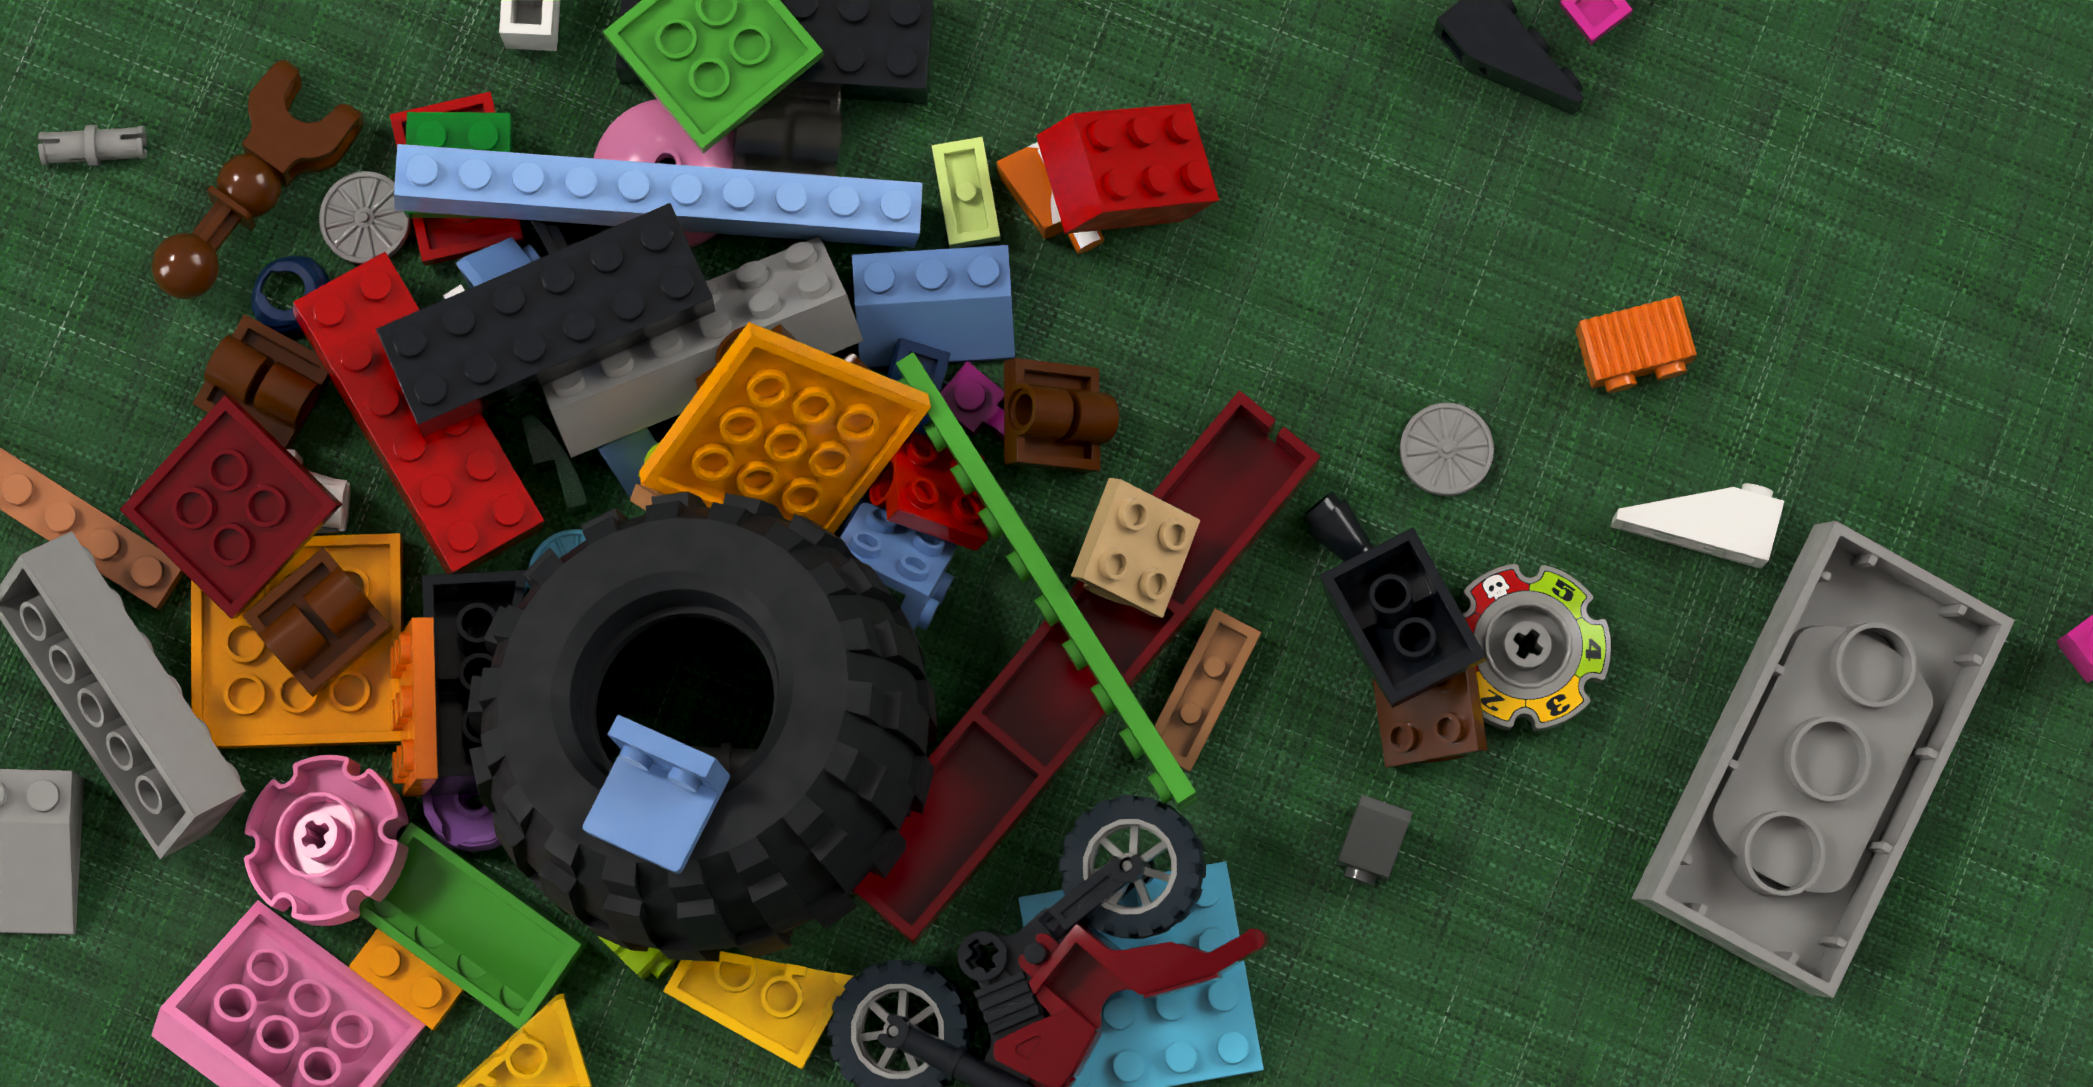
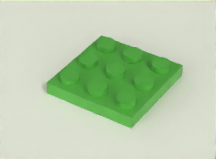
M641 0L603 31L607 41L703 154L824 57L821 47L780 0Z

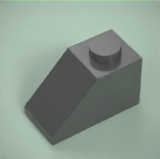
M1362 795L1355 807L1336 862V866L1346 869L1344 877L1370 887H1374L1376 880L1386 882L1413 812Z

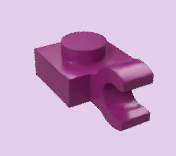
M967 361L940 394L959 424L975 437L985 425L1004 442V410L1000 408L1004 403V391Z

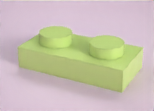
M983 137L932 145L949 248H961L1001 241Z

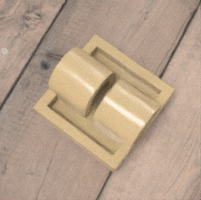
M1109 478L1071 577L1083 582L1085 589L1100 597L1119 604L1132 606L1150 616L1163 618L1200 520L1121 479Z

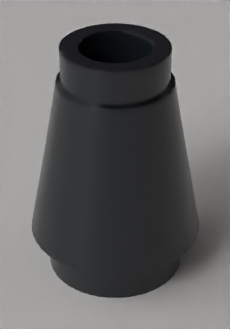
M1333 491L1320 499L1301 517L1308 526L1306 532L1343 562L1374 547L1346 498L1344 497L1340 500Z

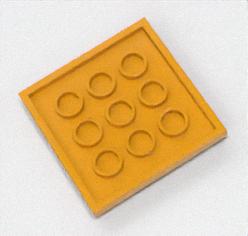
M748 322L639 470L641 485L664 494L691 492L699 496L707 507H711L713 502L723 504L725 493L763 500L777 506L783 517L791 521L794 515L797 514L814 521L834 534L931 408L928 393Z
M400 533L313 536L240 616L231 619L191 580V710L197 718L207 725L212 741L218 749L401 744V731L391 730V700L395 699V694L399 693L400 688L399 679H390L389 651L390 647H394V640H398L399 632H404L403 536ZM324 547L393 629L312 697L267 647L242 615Z

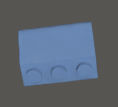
M1008 245L852 255L856 321L863 341L858 343L859 359L869 368L890 367L896 342L899 338L908 339L951 353L948 364L965 363L967 361L1010 360L1015 358Z

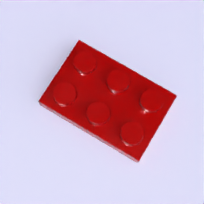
M491 92L390 114L396 146L397 144L406 145L407 112L496 113ZM412 218L424 266L463 258L510 237L518 245L525 243L520 219Z

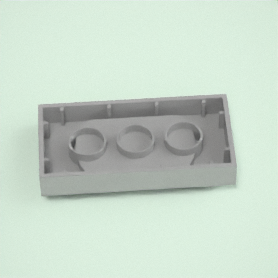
M1838 521L1814 524L1631 899L1811 996L1834 998L2015 620Z

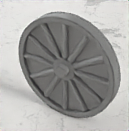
M355 172L341 178L328 190L321 204L319 225L326 244L339 257L355 264H363L383 252H386L390 258L403 246L410 233L412 218H406L404 211L395 210V182L392 179L376 172Z
M1456 403L1433 404L1419 411L1406 425L1400 441L1401 463L1408 477L1422 490L1438 496H1456L1470 491L1484 479L1493 461L1494 443L1487 424L1476 412Z

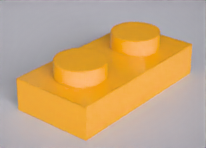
M378 928L349 965L351 970L433 1031L438 1028L465 992Z

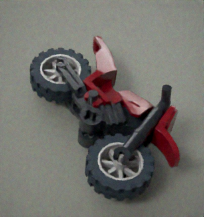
M1124 795L1111 800L1106 799L1097 803L1095 808L1089 812H1084L1076 820L1075 823L1077 825L1072 832H1068L1064 840L1063 846H1065L1063 857H1060L1059 869L1063 874L1064 882L1061 884L1065 896L1050 908L1042 910L1014 935L1008 936L1001 933L979 931L967 936L959 947L958 962L960 968L968 977L978 980L980 989L974 991L976 999H978L979 1007L984 1014L983 1017L986 1024H988L991 1035V1046L986 1056L980 1054V1049L974 1045L970 1049V1044L974 1042L975 1027H971L970 1018L973 1014L969 1002H965L961 994L963 991L959 985L945 976V973L940 969L921 962L890 960L868 966L863 969L864 972L857 977L853 976L845 984L844 988L846 989L841 996H837L833 1003V1020L829 1021L828 1036H832L833 1044L830 1047L831 1055L834 1061H838L843 1077L848 1082H852L856 1087H946L954 1083L956 1079L971 1087H1072L1076 1081L1075 1077L1080 1075L1102 1035V1010L1111 995L1120 990H1133L1139 995H1143L1144 998L1153 999L1223 978L1222 973L1256 952L1265 949L1269 941L1268 935L1260 929H1249L1244 934L1211 952L1174 942L1122 950L1100 932L1119 938L1145 939L1171 930V927L1178 922L1181 923L1191 913L1189 910L1195 902H1198L1203 890L1201 889L1203 878L1206 877V863H1204L1202 853L1204 852L1203 844L1200 838L1196 836L1192 824L1177 812L1176 809L1155 799L1142 796ZM1130 828L1129 853H1123L1108 837L1119 830ZM1142 828L1152 832L1162 841L1140 856V829ZM1102 845L1113 857L1103 867L1095 869L1096 856ZM1166 849H1168L1171 859V874L1156 870V864L1153 860ZM1153 878L1168 882L1162 894L1154 901H1151L1145 885L1150 883ZM1136 889L1143 906L1126 907L1119 905V902ZM985 946H995L999 951L992 957L996 965L995 968L984 967L981 963L987 958ZM899 992L897 1015L890 1014L877 1001L888 994ZM909 992L920 996L930 1006L916 1016L908 1015ZM870 1009L885 1022L883 1030L865 1033V1022ZM934 1014L938 1020L939 1032L926 1026L924 1023L925 1020ZM878 1040L883 1046L887 1047L879 1062L870 1054L866 1041ZM897 1049L904 1052L911 1070L896 1071L887 1068ZM918 1059L924 1062L921 1066L919 1064Z

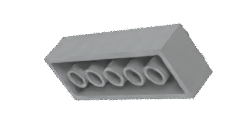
M820 236L806 242L793 244L784 251L759 261L748 262L736 270L711 280H706L713 297L715 312L542 386L570 457L572 458L681 414L697 393L695 379L716 366L715 356L721 342L731 332L746 326L748 322L768 330L781 324L799 342L828 354L862 342L863 338L847 294Z
M71 531L21 554L0 584V620L159 859L161 860L210 834L246 790L241 784L236 768L224 759L212 741L207 725L195 716L183 698L179 683L174 677L167 674L155 656L153 646L148 637L138 631L126 613L120 595L115 590L110 589L96 568V562L91 552L80 544Z

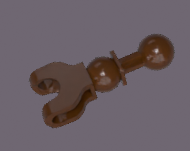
M288 60L276 62L249 94L248 113L252 124L250 133L242 143L245 154L235 155L223 164L216 179V188L210 185L206 190L213 207L192 233L174 234L162 241L155 250L152 258V273L157 285L166 294L178 299L197 298L209 291L214 285L219 272V261L216 252L237 225L241 224L249 231H252L256 226L253 218L263 216L275 207L281 195L282 184L288 187L298 175L306 172H321L335 167L362 131L364 114L353 106L344 103L337 105L332 112L318 122L304 123L294 119L288 111L295 96L301 89L300 73L298 68Z

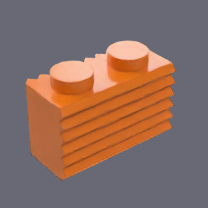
M1680 296L1579 321L1575 329L1590 386L1593 389L1605 385L1607 393L1632 388L1637 385L1636 377L1655 373L1657 380H1666L1680 376L1687 372L1686 365L1691 364L1697 356Z

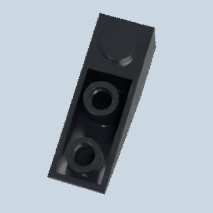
M1460 0L1437 18L1433 32L1465 70L1574 115L1579 111L1584 100L1580 93L1583 91L1580 81L1569 68L1563 66L1560 69L1547 54L1550 52L1547 42L1536 29L1530 27L1527 30L1514 15L1517 13V9L1512 0Z

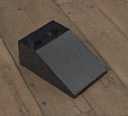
M1414 527L1320 574L1328 603L1349 641L1392 708L1487 661L1484 651Z

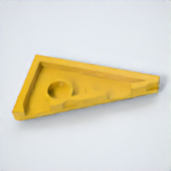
M565 994L556 995L456 1087H592Z

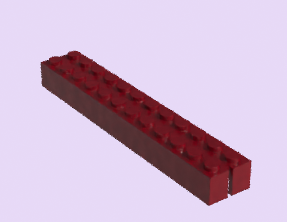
M1240 390L1151 494L1200 520L1163 618L1150 616L1132 606L1119 604L1100 597L1083 587L1084 583L1079 580L1068 592L1130 689L1318 467L1321 456L1287 428L1283 427L1280 430L1275 443L1271 441L1268 437L1274 430L1276 419ZM1044 620L930 755L928 760L934 767L933 777L923 814L911 811L910 817H905L899 830L906 840L905 851L885 879L878 874L874 875L870 872L851 891V893L913 945L919 942L1109 716L1105 714L1090 690L1091 687L1098 683L1086 666L1078 671L1064 650L1062 644L1068 641L1069 638L1059 622L1050 627L1046 620Z

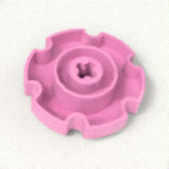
M320 755L294 763L293 776L287 783L283 784L272 779L265 786L254 802L246 822L244 832L246 835L254 838L256 844L253 852L245 856L244 862L253 887L268 905L282 912H285L292 906L291 916L309 925L332 926L358 918L360 916V904L365 898L370 897L381 902L388 895L400 877L406 862L408 846L397 841V833L402 826L408 824L409 820L399 793L383 775L372 769H367L360 775L361 765L354 760L339 755Z

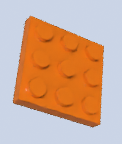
M433 617L411 618L404 632H399L398 640H394V647H390L389 651L390 679H399L400 688L399 693L395 694V699L391 700V730L401 731V746H397L396 752L392 753L393 784H402V797H422L438 779Z

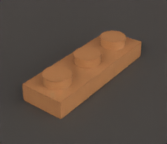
M1214 609L1154 726L1180 768L1189 774L1261 635L1260 631L1217 609Z

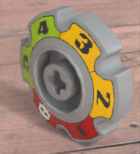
M1517 564L1493 569L1478 577L1466 587L1462 593V599L1467 603L1468 611L1463 613V616L1487 657V661L1475 666L1483 721L1491 726L1509 731L1516 719L1526 718L1532 724L1533 731L1540 732L1560 726L1578 715L1590 703V698L1584 691L1585 683H1601L1605 679L1611 655V638L1607 621L1605 619L1594 620L1587 614L1586 607L1593 600V595L1589 590L1567 573L1546 565H1542L1539 568L1535 577H1525L1520 573ZM1526 637L1532 638L1535 641L1532 650L1538 656L1530 653L1525 659L1520 658L1516 654L1519 646L1513 639L1517 642H1522Z

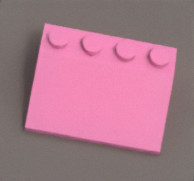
M257 900L160 1007L151 1036L219 1087H381L424 1030L425 1024Z

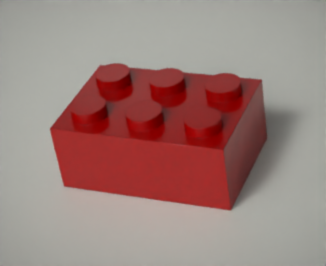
M1190 103L1073 113L1036 135L1065 234L1182 222L1219 201Z

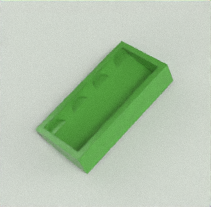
M420 821L410 822L398 842L408 846L406 862L400 877L381 902L370 897L365 898L359 907L360 916L519 1030L545 1004L589 942L462 851L450 847L436 837L435 833Z

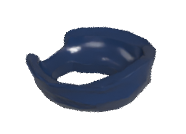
M292 255L278 258L267 264L256 278L251 295V308L258 322L286 337L303 335L304 332L293 315V308L290 310H279L270 305L266 296L262 294L264 283L273 272L295 273L302 278L305 284V296L330 282L325 270L311 257Z

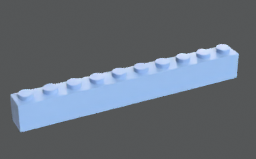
M397 144L394 208L398 211L617 226L671 203L682 230L688 232L811 240L820 236L822 241L915 248L920 235L923 183Z

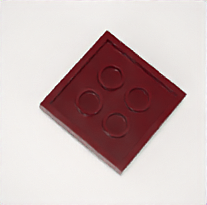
M224 395L119 510L231 619L240 616L341 507L342 503L231 395Z

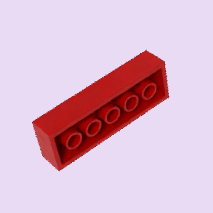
M383 252L293 302V315L445 573H467L540 532L545 520L481 413L423 437L376 331L377 328L420 309L387 253Z

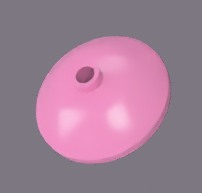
M657 99L638 104L616 118L604 132L594 154V159L659 163L664 158H671L676 162V165L746 170L744 153L733 130L703 154ZM683 231L690 247L706 242L716 235V233Z

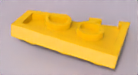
M720 951L719 962L681 960L663 992L803 1070L827 1028L829 1021L833 1017L834 1010H832L835 999L837 996L842 995L846 989L844 988L845 984L853 976Z

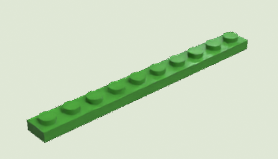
M914 352L896 362L902 377L898 382L928 393L931 408L926 413L929 422L922 426L926 435L938 453L947 448L957 465L951 468L950 471L966 496L975 491L985 507L978 512L980 519L994 540L1003 535L1013 550L1012 553L1005 557L1022 583L1031 579L1041 596L1036 598L1034 602L1048 625L1052 627L1059 622L1069 640L1064 642L1062 646L1076 669L1080 671L1087 666L1098 684L1091 687L1090 690L1105 714L1109 715L1116 711L1126 728L1120 731L1119 735L1133 758L1136 760L1144 755L1155 772L1148 776L1147 779L1162 803L1166 804L1173 800L1179 811H1182L1198 801L1195 789Z

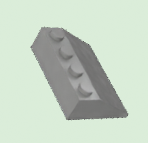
M0 769V933L76 935L84 777L74 771Z

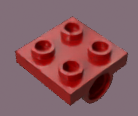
M913 431L870 486L869 498L871 503L886 509L887 521L975 551L988 540L987 528L978 515V512L985 507L975 491L966 496L956 482L950 469L956 466L957 463L946 448L938 453L928 436Z

